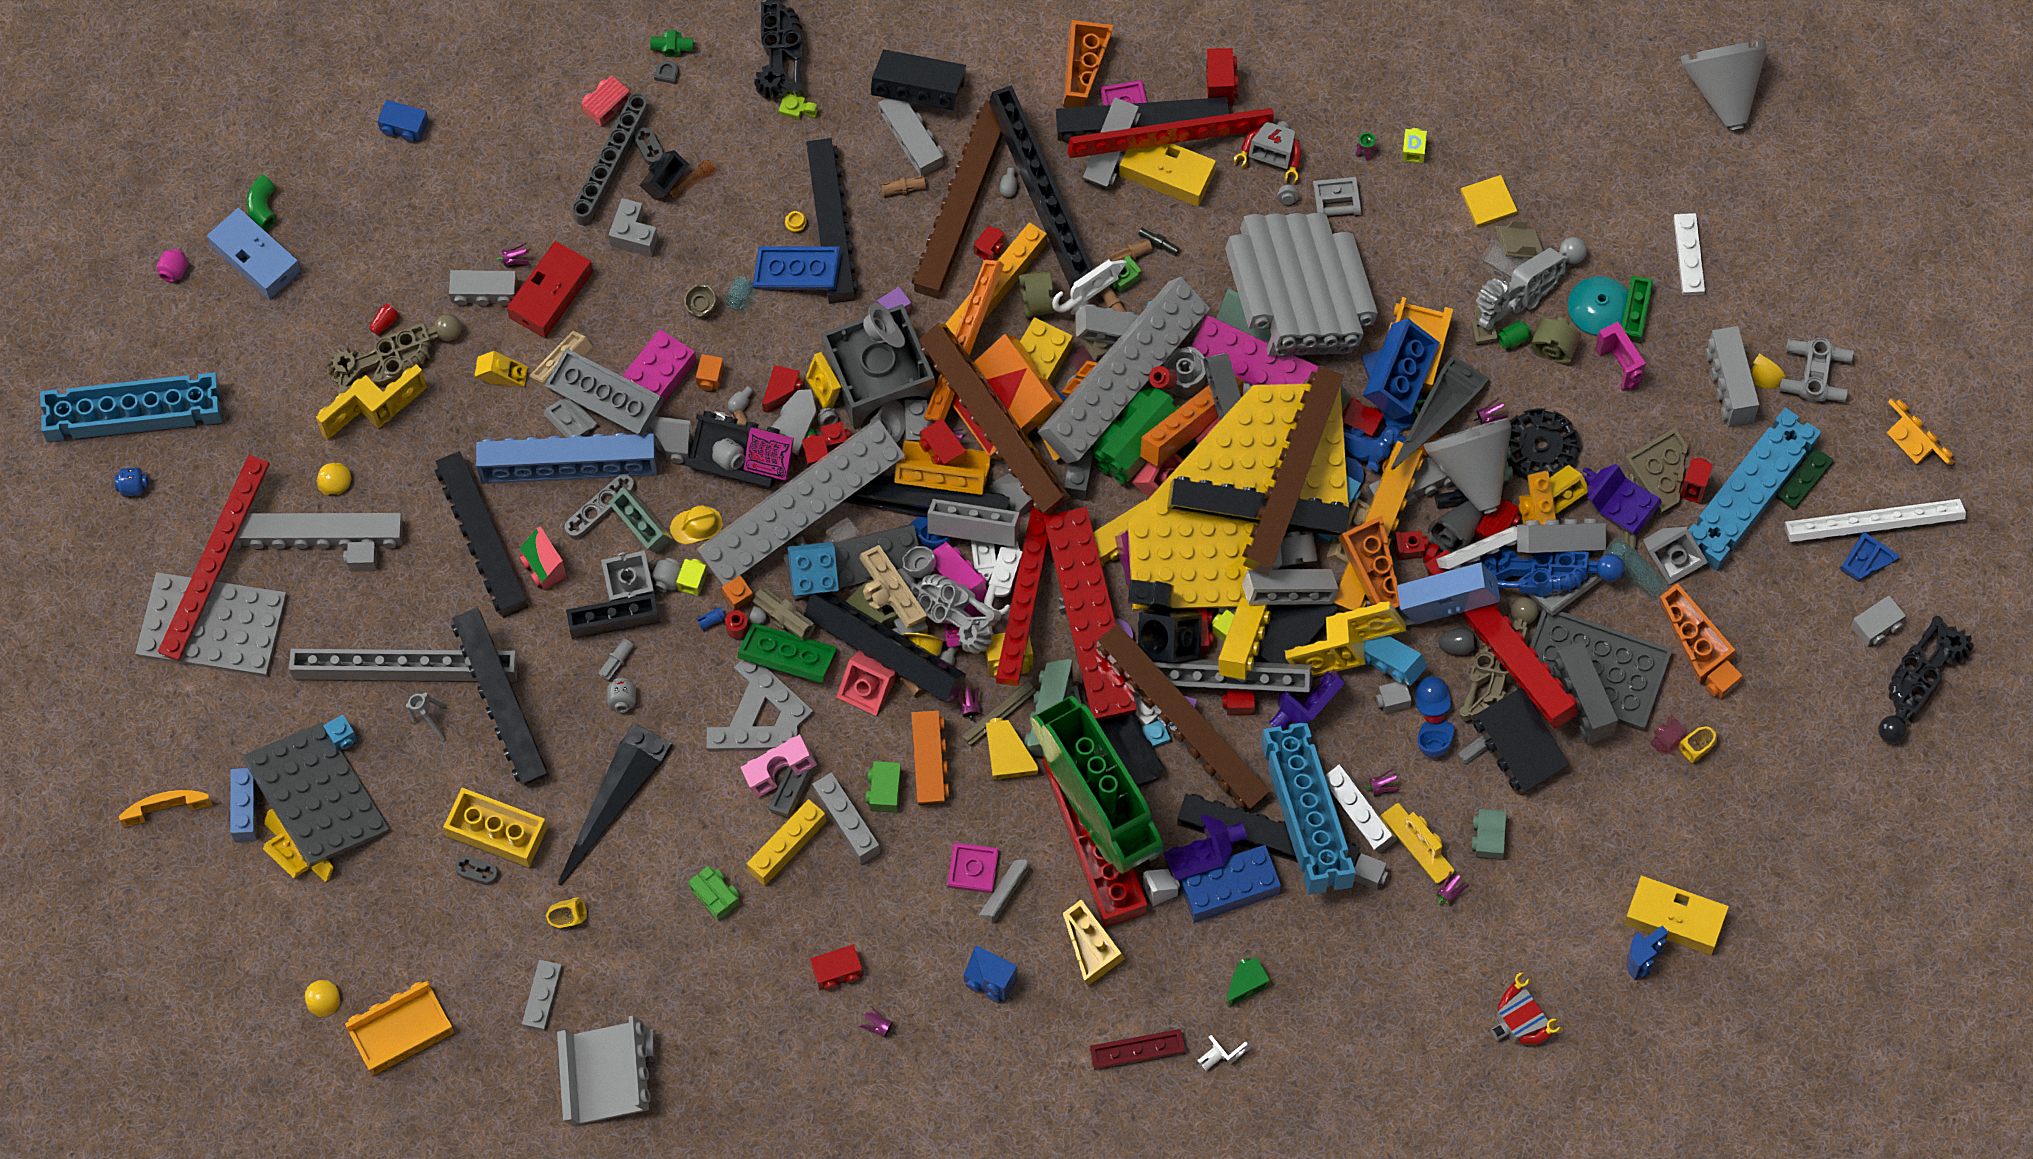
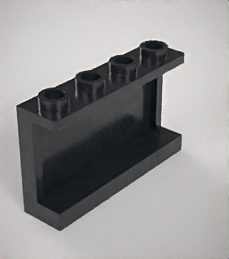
M883 49L872 76L871 95L953 111L958 91L965 83L966 65Z
M710 411L697 414L696 419H698L690 456L686 458L685 466L767 487L774 485V477L743 470L744 463L737 470H724L714 462L712 453L716 442L730 438L743 447L746 456L751 428L785 436V434L780 433V429L767 426V430L758 428V423L746 421V425L737 423L738 419L730 416H725V419L717 418V413Z
M1335 604L1267 605V611L1271 613L1268 625L1265 624L1264 626L1265 634L1263 640H1259L1257 657L1265 663L1290 664L1286 660L1285 651L1298 646L1313 644L1326 629V617L1337 614L1338 607Z
M1522 687L1472 717L1475 730L1479 734L1482 733L1486 740L1484 741L1486 748L1490 753L1495 754L1498 759L1496 763L1502 772H1506L1510 779L1508 780L1510 787L1513 791H1518L1519 794H1522L1569 765Z
M1134 714L1097 721L1137 787L1147 785L1159 779L1163 773L1162 762L1156 757L1151 742L1144 735L1141 723L1136 720Z

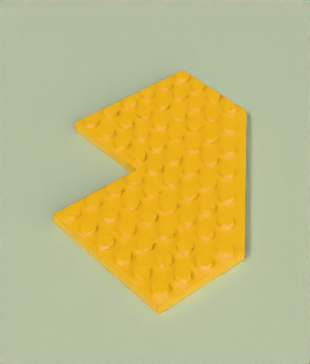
M1309 384L1252 385L1127 522L1131 580L1160 581L1173 585L1172 609L1238 607L1240 598H1246L1242 583L1247 570H1250V568L1243 566L1245 557H1242L1246 544L1251 545L1253 538L1249 536L1254 524L1257 526L1258 524L1167 509L1170 483L1174 478L1177 479L1178 476H1185L1191 478L1190 481L1194 482L1209 480L1213 482V485L1221 486V484L1227 483L1234 485V488L1237 489L1252 487L1256 489V492L1265 493L1268 486H1273L1275 480L1271 479L1275 467H1280L1282 461L1278 460L1282 448L1287 449L1289 443L1285 441L1290 428L1294 429L1296 425L1293 422V418L1297 409H1302L1303 404L1300 403L1304 390H1309ZM1339 388L1299 496L1300 499L1304 500L1319 498L1323 503L1329 504L1332 501L1342 502L1344 506L1348 507L1341 388ZM1132 604L1133 611L1151 610L1147 609L1146 605Z

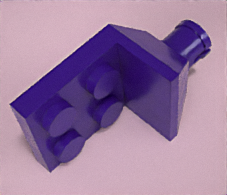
M1617 464L1601 469L1598 474L1588 467L1582 470L1587 474V476L1583 474V477L1587 484L1588 498L1598 514L1634 536L1638 534L1662 503L1659 497L1627 479Z
M1334 668L1331 672H1325L1319 681L1321 683L1317 688H1312L1310 692H1307L1304 702L1291 691H1280L1278 700L1279 712L1269 723L1273 727L1281 726L1282 731H1284L1293 721L1295 723H1303L1313 720L1345 684L1343 678Z
M1205 814L1201 815L1206 835L1205 840H1196L1189 845L1173 847L1169 851L1163 852L1165 861L1175 881L1223 866L1232 852L1231 844L1247 839L1243 823L1239 822L1238 824L1225 827L1222 821Z

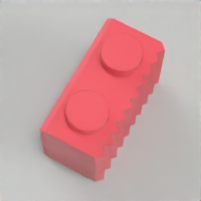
M610 76L607 80L603 79L592 94L588 93L583 98L581 103L583 112L602 127L625 106L631 96L630 90L613 76Z

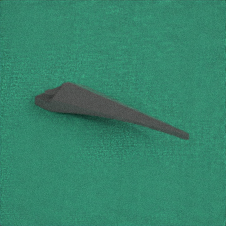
M1452 355L1436 379L1391 470L1399 466L1475 400L1487 384L1489 378Z

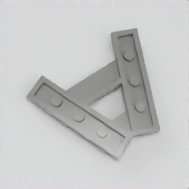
M741 660L734 667V670L749 683L730 727H707V751L770 750L787 742L788 739L796 737L797 728L813 714V710L765 666ZM765 700L780 712L775 726H754Z

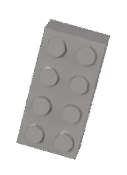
M1734 326L1712 330L1711 337L1708 339V348L1705 349L1707 361H1711L1712 364L1710 374L1712 381L1717 383L1715 391L1717 400L1722 402V419L1727 421L1728 427L1754 423L1759 402L1739 328Z

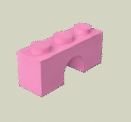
M801 735L788 739L787 742L768 750L762 756L750 760L741 769L751 790L757 797H760L777 788L774 778L780 768L790 766L798 776L817 764L807 743Z

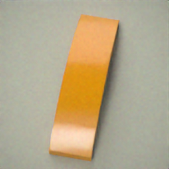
M192 790L167 791L138 801L126 809L119 816L123 827H128L146 822L145 813L186 803L190 811L213 805L209 795L203 792Z

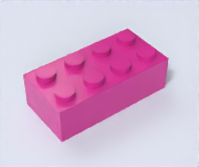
M659 329L622 377L665 399L662 403L663 405L697 362L695 351Z

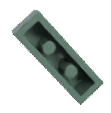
M623 488L608 502L648 550L659 554L673 540L671 535L634 492Z

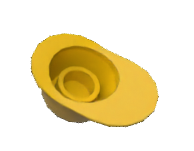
M703 505L696 506L691 510L678 514L672 520L670 533L677 542L682 544H693L710 539L721 531L723 526L722 517L714 508Z
M904 633L902 635L937 657L940 656L943 642L946 641L935 636L920 633Z

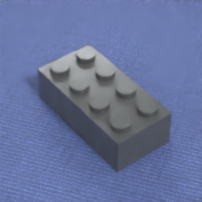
M1581 641L1558 649L1554 659V667H1552L1555 678L1557 677L1562 682L1563 690L1566 694L1571 693L1577 701L1576 710L1578 715L1573 717V719H1577L1580 726L1578 729L1582 739L1586 738L1588 745L1613 737L1618 719L1584 642Z

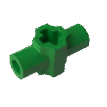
M676 30L663 32V37L651 36L650 50L662 51V55L667 57L680 56L681 51L693 52L694 38L682 37V34Z

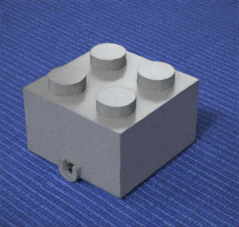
M645 551L631 554L622 552L617 557L601 560L610 601L654 594Z

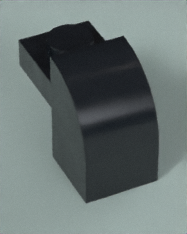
M1131 580L1128 603L1146 605L1147 609L1170 612L1172 610L1174 586L1160 581Z

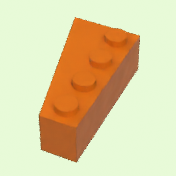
M1077 20L1071 21L1068 33L1063 107H1085L1111 38L1114 25Z
M1381 515L1342 533L1339 541L1371 606L1389 601L1395 610H1398L1400 603L1397 580L1394 575L1392 557L1390 556L1387 534H1385L1383 516Z
M1678 583L1660 596V606L1699 684L1704 682L1707 676L1726 660L1730 662L1735 658L1733 646Z

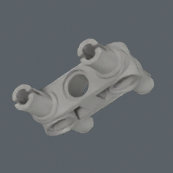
M1825 338L1810 339L1808 342L1788 339L1786 352L1805 355V358H1807L1804 378L1801 381L1782 378L1779 391L1799 394V397L1809 403L1823 402L1826 399L1845 403L1848 389L1831 387L1826 384L1829 364L1832 360L1851 363L1854 350L1834 347ZM1815 349H1821L1824 353H1818ZM1809 388H1815L1818 392H1811Z

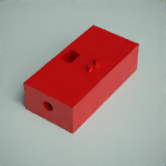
M554 241L506 307L509 319L546 339L593 273L591 260Z

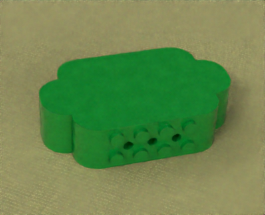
M1071 695L1032 716L1031 725L1043 749V755L1049 769L1104 859L1109 864L1113 863L1115 868L1123 874L1163 852L1162 840L1152 822V816L1144 797L1087 706L1084 704L1080 705L1077 699Z

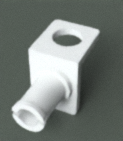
M1210 1035L1209 1039L1213 1043V1048L1197 1061L1207 1072L1220 1059H1226L1229 1064H1232L1251 1047L1246 1041L1230 1055H1227L1212 1035Z

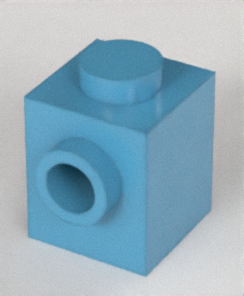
M343 714L323 725L336 749L341 751L357 742L354 731Z

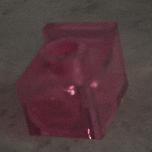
M1671 715L1668 717L1666 725L1662 724L1654 732L1655 737L1651 744L1657 751H1662L1666 755L1686 737L1687 729Z

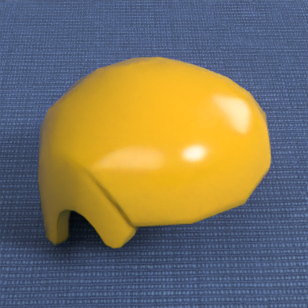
M332 462L324 465L319 470L316 483L318 489L326 496L330 494L341 495L350 486L352 480L350 470L341 463Z
M318 980L307 987L305 1003L308 1010L315 1016L327 1017L334 1014L341 1003L340 994L336 985L329 980Z

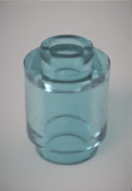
M737 276L736 279H733L724 298L729 307L738 309L745 306L752 291L753 283L749 278Z

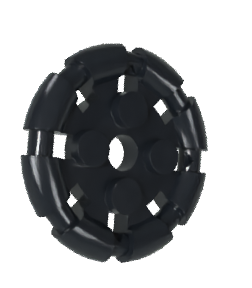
M1534 408L1526 410L1524 414L1516 415L1510 420L1512 426L1509 441L1511 457L1507 461L1512 466L1514 473L1527 479V476L1530 474L1548 471L1550 478L1567 465L1575 466L1578 460L1577 453L1581 449L1579 434L1571 426L1572 422L1559 412L1554 411L1553 413L1545 411V408ZM1543 419L1551 421V424L1543 422ZM1529 422L1532 426L1526 428L1524 423ZM1564 430L1566 434L1560 436L1558 432ZM1513 436H1520L1519 441L1514 440ZM1543 440L1547 443V446L1545 448H1538L1535 442ZM1563 447L1567 448L1569 453L1562 452ZM1520 452L1521 458L1517 460L1515 454ZM1556 461L1559 466L1553 469L1551 465ZM1531 464L1539 466V470L1530 469Z

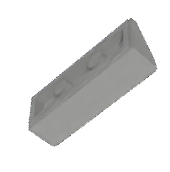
M1015 860L980 912V917L992 924L995 923L1028 872L1029 863L1027 860Z

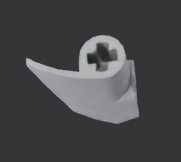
M811 389L797 390L782 407L780 417L771 426L780 429L781 434L794 438L792 452L797 456L803 445L802 439L806 438L817 412Z

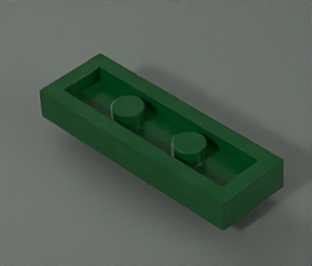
M1815 448L1778 492L1776 498L1794 510L1832 465L1834 460L1818 448Z

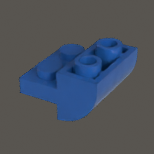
M1663 925L1646 938L1639 932L1634 936L1626 959L1627 970L1634 980L1640 976L1644 978L1653 970L1651 967L1655 964V957L1664 951L1663 946L1667 942L1668 931Z

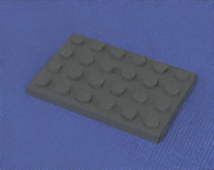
M1543 609L1530 646L1538 654L1537 659L1541 663L1545 662L1551 670V676L1555 679L1552 667H1554L1557 650L1583 641L1618 722L1644 731L1673 649L1562 611L1552 616Z
M323 722L244 754L242 759L308 867H312L389 832L387 824L340 749H336L324 729Z

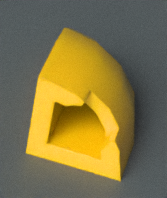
M1759 353L1753 362L1755 365L1750 370L1754 385L1763 389L1780 387L1781 379H1786V375L1778 365Z

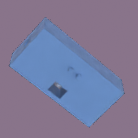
M240 208L233 211L207 235L211 248L269 300L301 272L298 260Z
M1481 562L1397 585L1400 610L1415 624L1500 602L1497 577Z

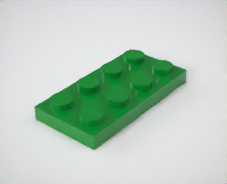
M752 623L738 651L737 658L823 683L836 656L837 647L811 639L801 640L794 634Z

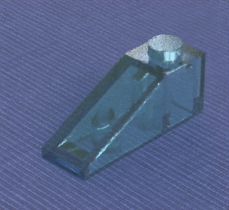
M1617 536L1603 552L1602 557L1607 554L1618 555L1625 564V572L1622 578L1653 600H1656L1668 585V582L1634 548Z

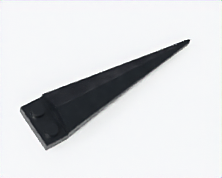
M632 723L617 748L560 876L558 885L564 883L607 827L660 767L673 746L671 742Z

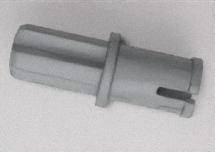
M623 638L615 651L608 655L609 659L599 671V675L605 680H610L619 666L624 665L623 661L634 648V645Z

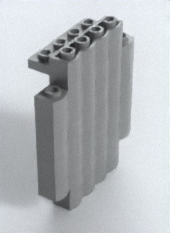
M1275 213L1266 216L1260 214L1244 216L1240 227L1241 234L1229 236L1225 250L1248 328H1270L1271 338L1266 349L1268 356L1352 353L1354 346H1359L1363 337L1361 326L1374 325L1378 314L1353 233L1338 232L1332 234L1327 215L1323 213L1307 215L1301 213L1289 215Z

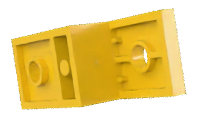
M417 364L412 368L406 369L396 382H391L385 388L384 392L366 375L361 379H357L353 382L350 389L345 393H340L331 405L319 411L316 419L322 435L329 440L359 413H362L379 429L427 388L422 369Z
M1389 601L1380 602L1365 608L1360 607L1345 613H1337L1326 617V641H1317L1314 644L1298 646L1285 651L1286 660L1290 664L1313 665V677L1321 676L1327 671L1331 672L1333 668L1336 671L1365 665L1364 641L1406 631V623Z

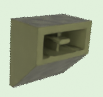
M874 580L864 583L846 600L847 603L889 628L894 627V620L899 618L890 605H885L878 609L869 606L873 599L866 601L863 590L866 584Z

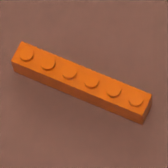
M1235 376L1242 397L1244 381ZM1209 385L1142 436L1140 454L1142 458L1158 467L1204 431L1218 417Z

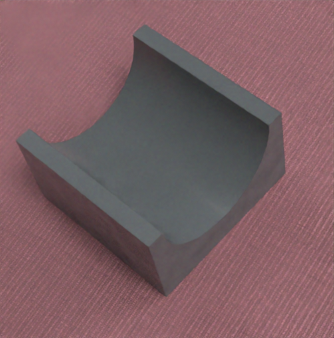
M903 304L887 309L904 336L905 344L901 348L893 347L887 342L878 343L872 340L867 335L863 326L865 318L821 333L823 356L841 385L839 394L854 429L862 427L864 420L870 413L888 402L909 396H920L925 398L927 402H930L933 395L935 378Z

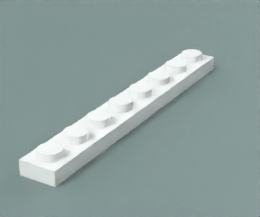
M1955 499L1785 522V531L1790 542H1799L1816 538L1822 539L1839 535L1845 536L1847 534L1965 519L1966 511L1961 500Z

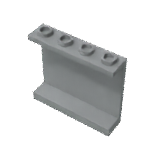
M632 1015L629 1016V1023L578 1034H572L566 1030L557 1032L564 1122L575 1126L649 1110L648 1102H650L651 1097L647 1089L649 1072L645 1062L647 1048L644 1045L646 1029L643 1021Z

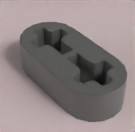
M641 128L636 131L635 142L645 162L651 165L654 161H658L663 152L653 132L648 128ZM645 135L646 138L648 137L649 144L646 145L644 140H641V136ZM652 149V151L654 152V154H655V155L657 154V158H656V159H653V157H650V152H649V150Z
M469 856L460 857L455 863L457 874L464 879L483 885H491L497 880L498 873L496 867L491 863ZM466 863H469L470 868L474 870L466 869V871L463 872L462 867L460 866H465ZM490 869L492 876H487L484 879L483 874L479 871L487 872Z

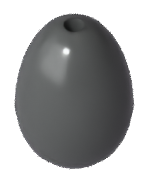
M1467 628L1447 631L1440 636L1438 641L1439 647L1443 651L1456 655L1468 654L1476 646L1475 634Z

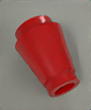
M386 303L383 307L379 308L369 329L379 336L398 320L399 313Z

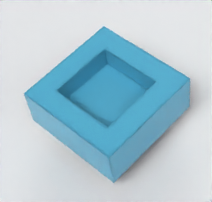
M1160 721L1142 727L1144 735L1151 742L1153 748L1170 742L1168 732Z

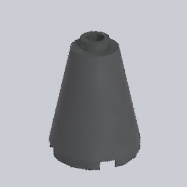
M1468 500L1434 520L1428 527V534L1431 532L1433 536L1431 539L1432 543L1434 542L1440 546L1439 551L1443 552L1447 549L1449 553L1469 546L1477 527L1485 516L1484 511H1478Z

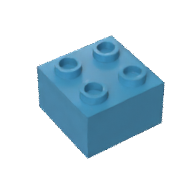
M832 542L788 547L791 587L794 595L839 591L835 548Z

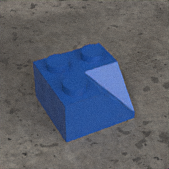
M976 945L964 973V982L969 989L975 992L980 990L986 993L990 1000L995 1002L1000 1000L1005 1003L1018 980L1017 965Z

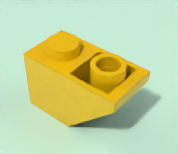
M492 351L478 356L474 377L489 384L525 387L528 367L496 351Z

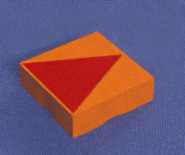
M1004 334L974 361V364L1026 436L1031 430L1047 420L1063 403L1049 381L1040 374L1033 359L1017 337ZM955 392L951 402L954 409L990 458L1002 460L996 454L995 450L997 449L994 444L988 442L984 437V431L981 426L976 425L971 419V412L960 404L959 396Z

